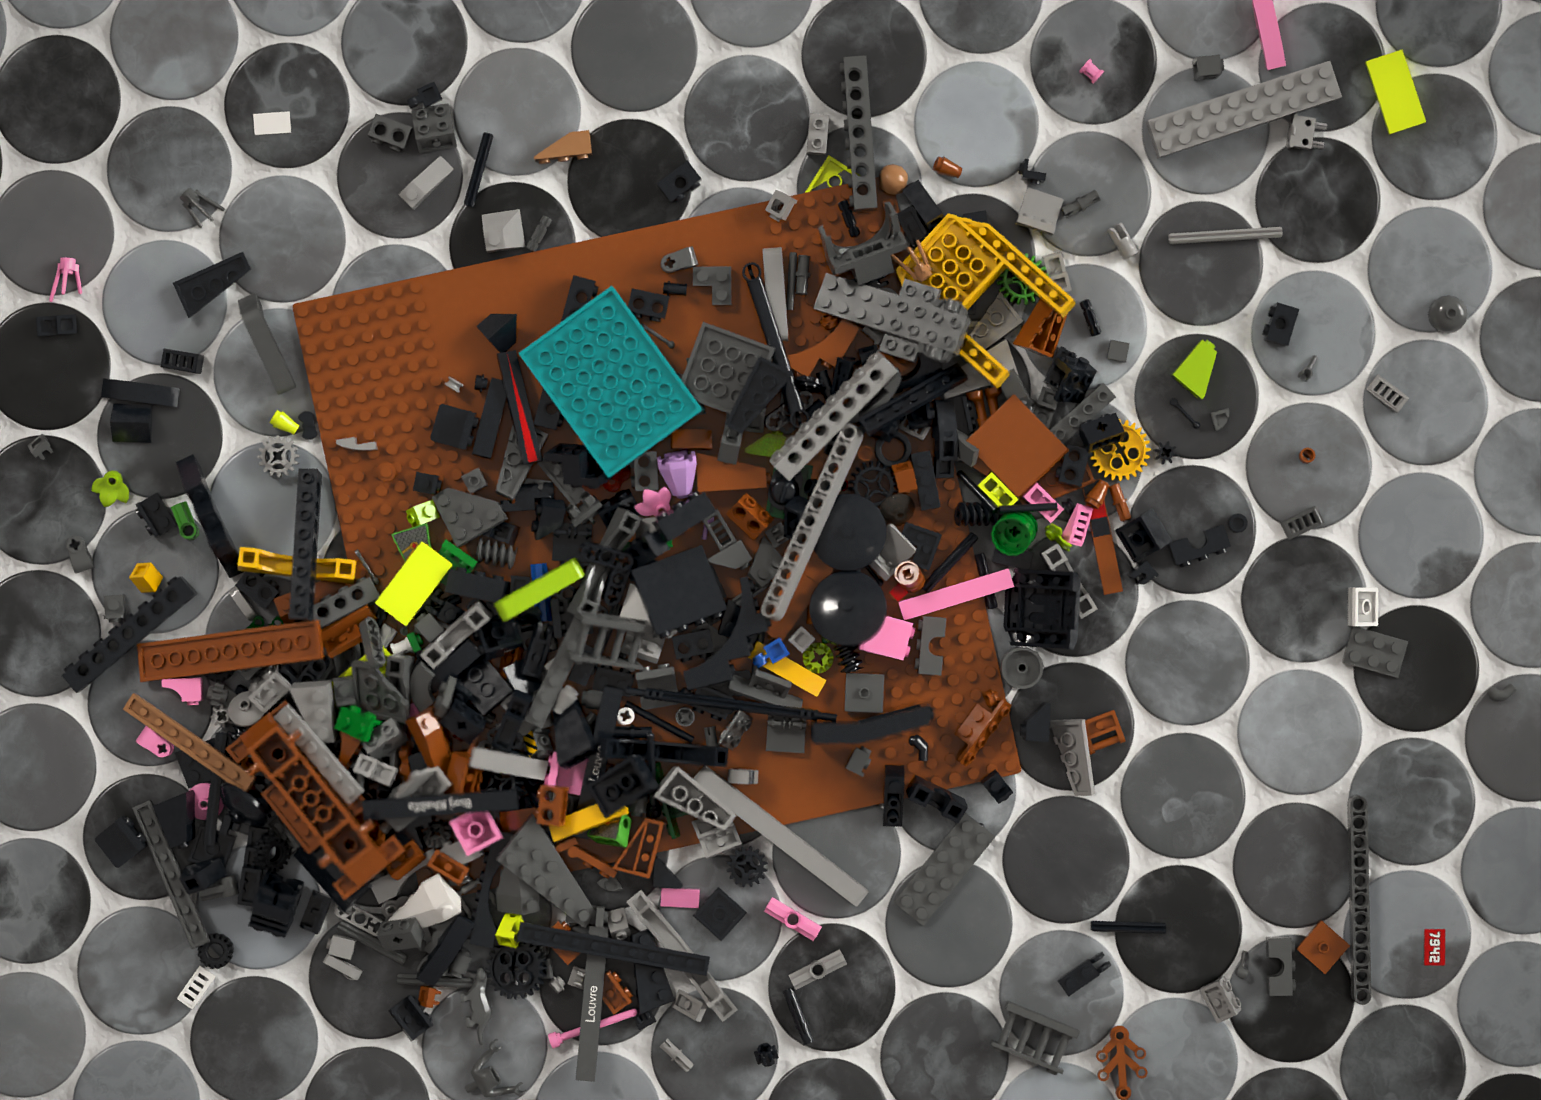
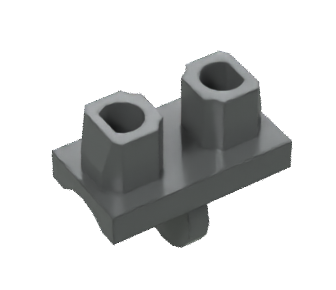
M586 491L580 496L583 502L582 505L577 508L574 503H571L566 507L567 517L575 527L581 522L585 525L588 521H591L594 525L596 521L593 518L599 514L597 510L603 506L595 495L592 496Z

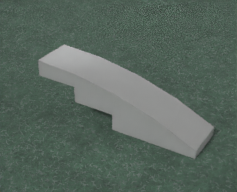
M473 747L469 766L545 780L548 761Z

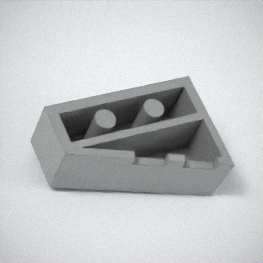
M332 680L293 683L289 690L305 723L323 743L334 742L339 734L338 730L334 728L337 719Z

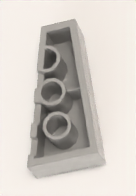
M1007 339L987 351L1008 371L1015 369L1018 374ZM967 363L961 368L968 376V380L943 394V398H952L992 384Z

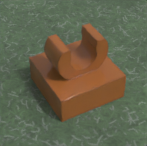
M420 986L418 998L420 1005L427 1008L439 1005L440 1002L434 1000L436 994H441V991L430 986Z

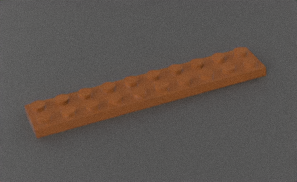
M320 620L137 644L140 682L324 659Z

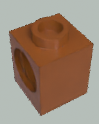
M910 461L891 465L899 493H910L914 489H918Z

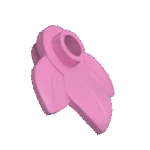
M666 487L660 489L658 493L653 490L644 489L643 503L635 505V509L642 516L654 515L656 517L664 511L668 512L670 510L671 493Z

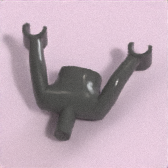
M494 1039L489 1044V1049L473 1066L471 1074L475 1082L465 1086V1090L467 1093H470L479 1088L484 1097H496L511 1093L522 1096L527 1091L519 1090L518 1087L523 1084L522 1082L516 1086L494 1089L501 1083L497 1071L493 1066L482 1069L494 1052H498L502 1048V1046L499 1048L494 1046V1043L498 1041V1039Z

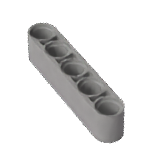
M782 247L762 248L765 290L782 341H788Z

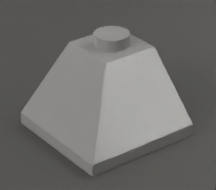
M520 209L482 215L487 253L526 247Z

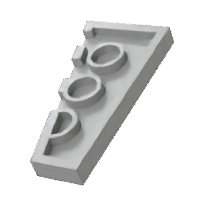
M1085 719L1050 720V728H1052L1054 733L1053 739L1060 749V758L1067 768L1066 774L1074 795H1094L1095 788Z

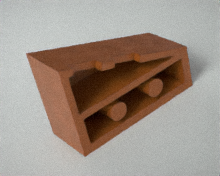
M1040 299L1013 344L1032 353L1053 358L1068 313L1062 318Z
M646 816L612 869L650 879L665 821Z

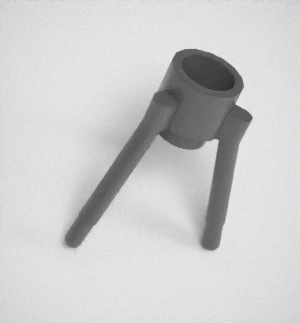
M188 188L181 195L180 199L184 202L182 205L188 210L199 228H202V224L192 208L196 207L205 217L213 221L210 214L198 204L200 202L199 198L222 211L225 210L224 207L204 196L198 190L194 191Z

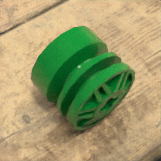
M1030 512L1004 513L993 526L991 533L992 542L1001 553L1017 556L1023 553L1035 539L1038 532V524L1034 515Z

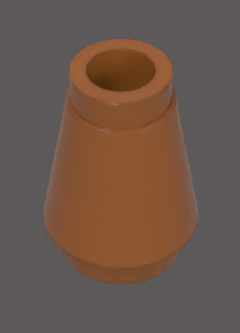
M938 156L933 165V171H936V174L956 178L960 177L963 169L944 156Z
M1099 480L1086 495L1085 503L1098 510L1103 505L1109 484Z

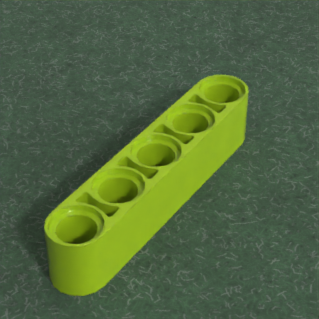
M573 558L494 603V606L502 620L506 621L582 578L585 573L577 559Z

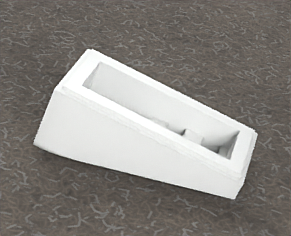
M199 966L177 999L189 1008L194 1009L216 976L202 966ZM199 973L209 980L206 982L198 976ZM196 980L204 985V987L201 988L193 982ZM190 986L200 993L197 995L189 990ZM187 993L188 995H190L191 997H193L195 1000H194V1001H191L190 999H188V998L185 997L184 995Z

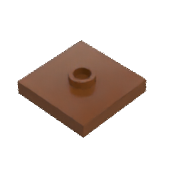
M1320 920L1295 949L1326 974L1350 945Z

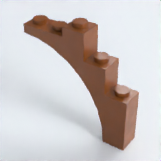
M842 319L836 329L819 344L797 354L787 355L794 375L796 377L810 376L819 359L822 360L821 364L830 370L832 367L835 368L837 357L844 356L860 328Z

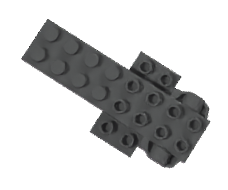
M826 273L813 308L815 311L885 332L879 351L916 363L919 353L933 361L948 363L954 355L958 356L971 321L967 317V309L962 303L949 298L940 300L942 292L940 289L908 279H904L900 293L896 295L864 284L858 285L857 282Z

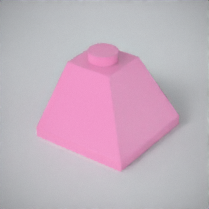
M489 811L465 813L449 822L467 856L504 839Z

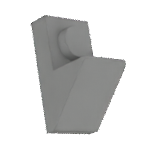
M679 989L671 1007L691 1019L701 1022L708 1005L703 999Z

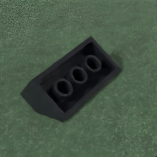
M301 845L294 854L295 858L343 912H346L373 887L368 881L344 900L332 884L346 873L332 861L324 868L320 866L318 861L327 855L322 845L311 854H308Z

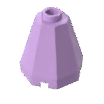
M686 450L666 453L663 459H661V456L657 457L660 473L672 495L677 496L679 499L686 498L688 494L692 493L697 465L695 451H691L692 455L688 454Z

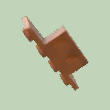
M368 605L321 630L323 648L325 647L330 658L362 642L359 623L367 617L376 619L375 614Z
M1002 699L992 714L979 704L975 706L955 733L957 737L968 744L958 758L960 763L967 767L975 760L976 754L986 745L989 736L997 730L1001 720L1009 714L1012 707L1010 703Z

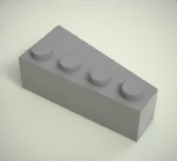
M678 766L672 767L660 782L659 788L650 795V797L720 830H725L736 817L734 812Z

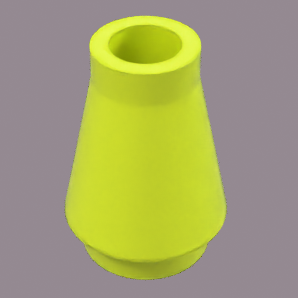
M279 410L275 412L269 422L274 428L293 435L299 427L285 412H280Z

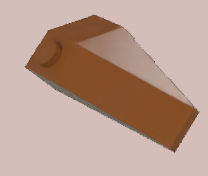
M433 704L406 720V723L427 766L430 768L438 766L447 777L451 760L447 728L439 723L440 717L435 716Z

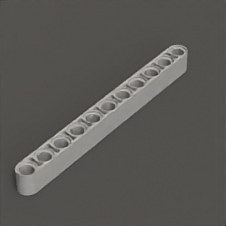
M846 424L840 430L762 604V614L772 621H779L783 618L863 440L862 431L852 424ZM854 431V435L849 438L850 433ZM846 449V453L841 455L842 451ZM838 466V471L834 473V469ZM831 484L829 490L826 491L827 485ZM823 501L822 506L818 508V504ZM815 519L814 524L810 526V522ZM807 537L806 542L802 544V540ZM799 554L798 560L794 562L795 556ZM791 572V576L786 579L787 574ZM783 590V594L779 597V592ZM775 607V612L771 614L772 608Z
M703 765L693 778V780L737 816L856 907L869 893L863 885L708 766Z

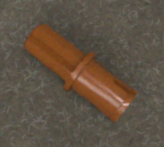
M1120 483L1109 486L1108 489L1114 502L1112 504L1116 507L1120 521L1129 520L1131 515L1126 504L1127 498H1124Z

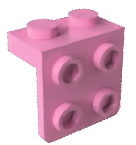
M554 751L553 755H549L548 766H551L550 773L545 775L544 785L569 787L568 793L580 795L588 759L566 770L558 765L557 752Z

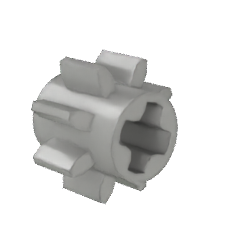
M220 704L219 710L213 708L216 713L211 718H215V726L222 723V727L225 728L226 722L233 724L228 715V707L226 709L223 704ZM219 712H226L225 716L227 719L220 720L221 715Z

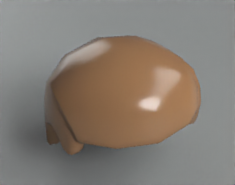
M894 164L886 165L879 174L880 188L888 194H901L902 190L907 186V172L901 166Z

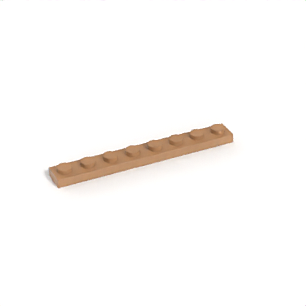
M136 693L131 695L123 708L124 711L228 783L248 793L257 778L256 776L252 775L250 777L246 769Z

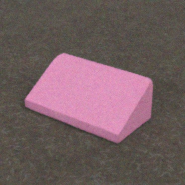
M661 888L660 906L699 908L700 889Z

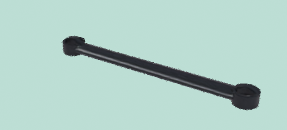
M747 263L743 267L742 276L747 282L768 346L776 348L772 361L792 372L761 278V268L756 263ZM751 265L758 268L757 278L754 277ZM746 267L748 268L751 279H748V277H746L745 275ZM792 376L782 387V392L790 413V423L793 427L799 429L803 424L799 412H803L806 415V422L809 421V415L804 409L794 376ZM794 413L796 414L799 426L793 422Z

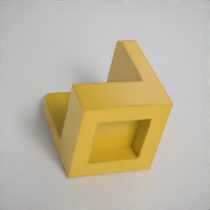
M151 562L137 563L129 579L141 593L156 592L163 580V576Z

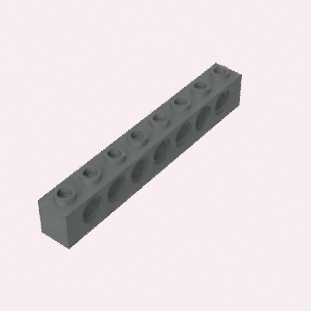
M866 55L843 57V63H840V74H844V82H841V91L846 95V100L842 101L843 112H847V119L844 120V131H848L849 138L845 139L846 150H850V157L847 158V169H851V176L848 177V187L852 188L853 195L849 196L850 207H854V212L877 211ZM857 73L860 78L857 81H851L849 75ZM852 92H858L861 95V98L859 100H853L851 99L850 94ZM854 111H860L862 117L854 119L851 114ZM861 130L864 135L861 138H855L853 132ZM856 149H863L865 155L857 157L854 151ZM864 168L867 173L864 176H858L856 169ZM862 186L866 187L868 193L866 195H859L857 189Z

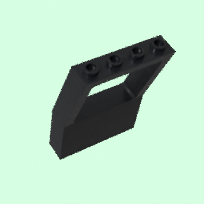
M925 702L858 721H811V741L813 743H864L930 725V720H934V708Z

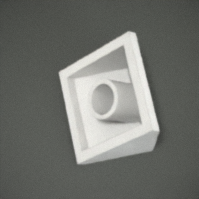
M1348 587V626H1378V588Z

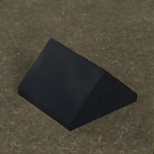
M113 403L110 419L112 442L151 443L152 404Z

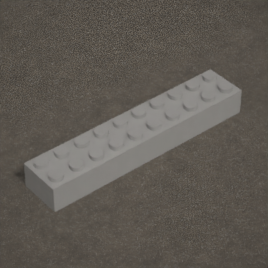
M1327 61L1150 119L1146 122V126L1157 159L1339 100L1342 98L1331 61Z

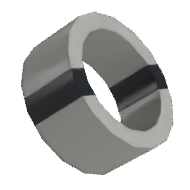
M728 769V783L758 784L759 770Z

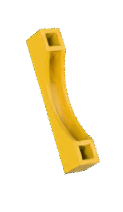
M240 547L238 571L292 577L293 556L272 553L261 549ZM339 558L317 559L316 580L354 584L356 560Z

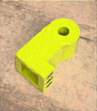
M505 913L495 934L499 945L517 948L519 943L517 941V934L520 922H524L522 915Z

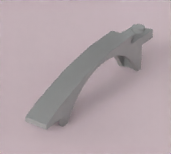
M642 890L626 901L639 920L650 930L664 948L693 953ZM707 971V976L684 972L708 1007L714 1010L722 1022L738 1010L709 971Z

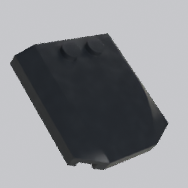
M1014 569L1013 573L1015 574L1012 578L1014 587L1005 589L1003 626L1011 639L1010 645L1074 649L1078 640L1081 582L1078 572Z

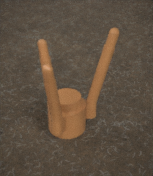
M916 240L923 262L920 263L911 247H907L916 263V266L913 268L915 272L908 268L894 254H891V258L909 273L914 281L918 279L921 283L932 276L933 273L920 241Z

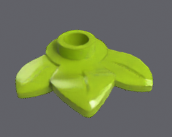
M108 471L104 477L97 478L92 484L91 491L100 493V502L104 507L111 506L116 499L123 503H127L129 499V488L123 483V478L117 471ZM114 478L116 483H111L109 479Z
M1053 523L1045 527L1046 537L1051 541L1055 540L1064 550L1070 551L1069 548L1072 545L1061 537L1062 528Z

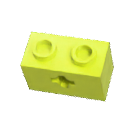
M992 472L977 485L998 509L999 506L1014 505L1019 500Z

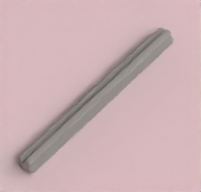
M1282 227L1172 233L1169 234L1168 241L1169 244L1279 238L1282 237L1283 232Z

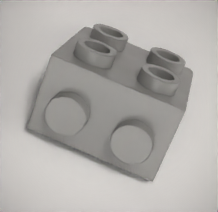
M889 524L886 527L887 535L884 548L877 559L870 564L885 581L895 573L900 563L907 561L916 552V548L893 524Z
M438 766L434 768L427 767L423 771H414L409 776L410 779L397 788L398 792L394 796L398 799L409 795H440L452 784Z

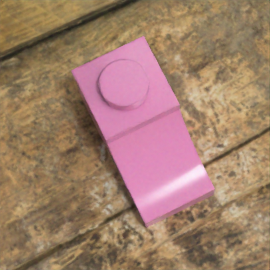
M203 677L162 679V687L175 690L181 696L182 702H187V705H199V701L204 700Z

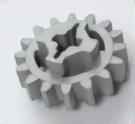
M276 435V440L269 437V443L262 442L265 447L264 449H258L262 452V455H258L257 458L262 459L259 466L265 465L264 472L270 470V476H273L276 472L277 476L281 477L282 472L287 476L289 475V469L291 471L295 470L293 464H299V462L295 461V458L300 457V455L295 454L298 447H292L294 441L287 442V437L285 436L280 440V436ZM277 443L284 444L281 448L272 446ZM289 450L291 452L290 461L287 459V453L289 452ZM267 451L270 453V460L268 462L266 460ZM276 452H277V453H281V452L283 453V454L281 455V457L283 458L282 460H278V459H277V460L275 461V458H276L275 453H276ZM277 464H282L285 468L274 469L273 467Z

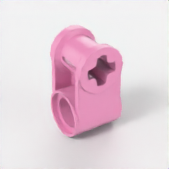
M145 726L136 739L139 745L158 757L170 756L174 751L172 743L147 726ZM166 744L167 746L165 748L167 751L161 752L162 747L160 746Z

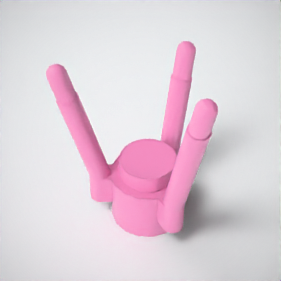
M60 258L49 298L50 302L53 301L61 274H63L62 295L65 294L67 275H73V271L75 273L78 293L82 294L79 265L76 264V259Z

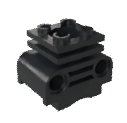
M267 870L255 896L248 926L257 931L271 933L275 937L285 938L293 923L304 888V881L287 878L286 882H284L283 877L278 873Z

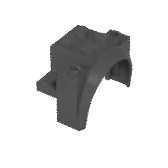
M890 202L884 203L885 221L881 229L871 239L859 245L850 247L837 246L832 243L830 236H826L823 225L818 228L827 265L833 275L850 270L858 285L894 273L891 254L907 249L908 244L901 232L897 213Z

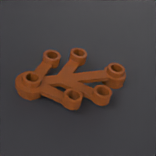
M1118 1025L1112 1028L1110 1031V1041L1102 1050L1096 1053V1058L1100 1062H1105L1108 1059V1053L1115 1046L1117 1053L1103 1069L1098 1071L1097 1076L1101 1081L1108 1080L1110 1072L1118 1064L1119 1086H1117L1115 1094L1120 1100H1127L1131 1096V1089L1127 1086L1126 1064L1135 1071L1139 1078H1145L1148 1072L1145 1067L1138 1065L1125 1053L1124 1045L1134 1052L1137 1059L1145 1058L1146 1051L1129 1039V1032L1124 1026ZM1118 1032L1123 1033V1037L1121 1039H1118L1116 1037V1034ZM1143 1050V1055L1137 1056V1051ZM1100 1053H1105L1104 1059H1099ZM1140 1069L1145 1070V1073L1142 1076L1138 1075V1071ZM1106 1072L1107 1076L1100 1078V1073ZM1121 1090H1127V1095L1121 1096Z

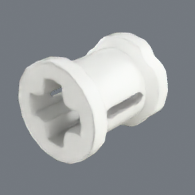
M407 637L396 644H390L393 654L414 652Z
M624 707L619 710L617 722L620 725H627L633 722L635 715L632 709ZM626 711L629 719L623 721V717L620 714Z

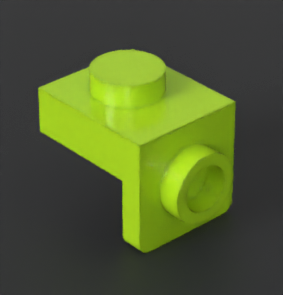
M433 500L406 510L407 520L412 528L440 518Z

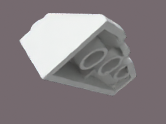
M437 873L422 882L414 895L411 894L404 906L400 907L388 921L416 918L422 928L438 924L461 912V897Z

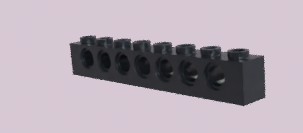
M573 275L561 322L590 302L592 297L597 296L599 286H595L596 281ZM579 293L587 295V300L584 303H579L576 300ZM543 388L534 425L557 431V427L562 426L564 416H561L558 407L555 414L550 415L547 413V406L555 403Z
M298 468L289 619L293 623L313 621L322 474L318 469Z
M183 576L179 578L173 577L167 582L169 586L164 590L160 588L152 595L154 598L149 603L147 601L143 602L138 607L139 611L136 614L130 613L123 619L124 624L120 627L116 625L108 632L109 636L103 640L101 638L95 642L93 650L90 652L86 650L78 657L80 660L75 665L71 663L64 668L65 673L61 676L76 693H80L197 595ZM172 590L177 593V599L174 602L168 599V594ZM156 603L162 605L163 609L160 614H156L153 610ZM142 615L148 619V623L145 626H141L138 621ZM126 628H130L133 631V636L130 639L124 636ZM112 640L118 643L116 651H112L109 648V643ZM98 652L103 655L101 663H97L94 660V656ZM82 665L88 667L89 671L86 676H83L79 671Z

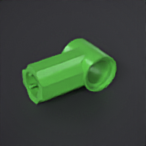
M187 501L172 506L171 509L178 524L180 535L187 540L196 539L199 535V528L194 521ZM188 526L194 528V533L191 536H186L185 529Z

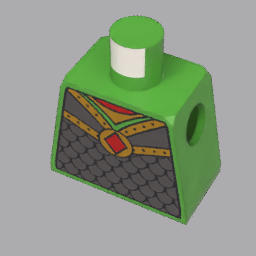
M428 523L392 534L405 562L421 541L432 548Z
M624 815L601 826L591 828L587 836L598 844L626 848L632 819L628 815Z

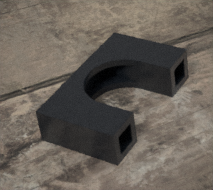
M877 344L858 349L862 366L872 354L877 351L879 352ZM919 353L917 365L908 374L901 375V381L895 393L902 392L906 388H913L943 371L941 362L933 361ZM877 370L872 371L870 377L875 376Z

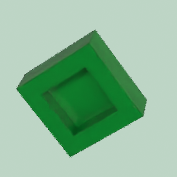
M415 632L406 635L414 653L422 649L423 641L420 634L416 635Z

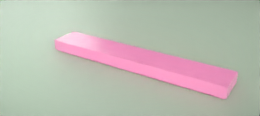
M1008 568L898 603L903 619L908 620L1012 588L1014 584Z

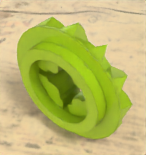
M813 643L804 651L803 663L809 671L823 673L832 666L833 653L827 645ZM814 650L819 655H823L824 653L826 654L821 659L823 664L822 666L817 661L811 663V661L815 658L813 652Z

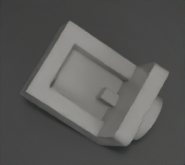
M624 907L608 911V926L612 939L623 940L631 935Z

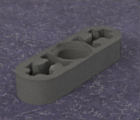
M367 617L359 623L367 663L371 668L377 670L386 663L378 624L373 618Z

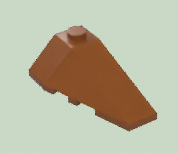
M331 581L316 582L314 605L321 602L323 597L329 594L333 596L339 593L338 590L342 587H351L353 584ZM290 593L274 598L283 623H293L289 619ZM320 610L318 616L321 617L328 610Z

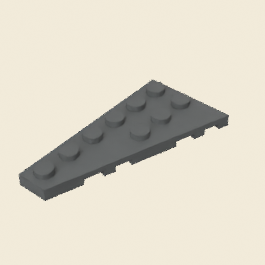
M531 813L497 856L496 860L585 928L595 916L596 911L540 824H537V819Z

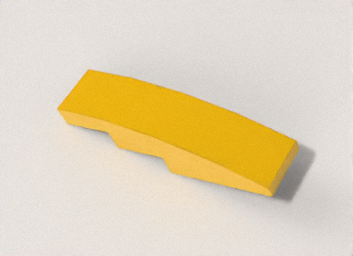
M756 641L753 646L754 651H751L752 656L748 658L753 660L752 658L761 652L763 655H766L767 653L763 648L766 645ZM787 657L774 664L770 658H767L768 663L763 665V667L816 697L827 681Z
M596 804L567 815L565 826L548 825L553 841L557 842L627 815L629 811L626 807L605 819Z

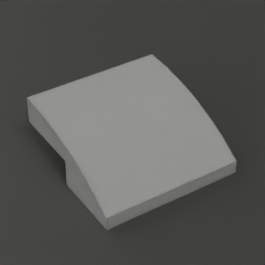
M699 819L692 821L706 859L742 846L733 820L725 830H720Z

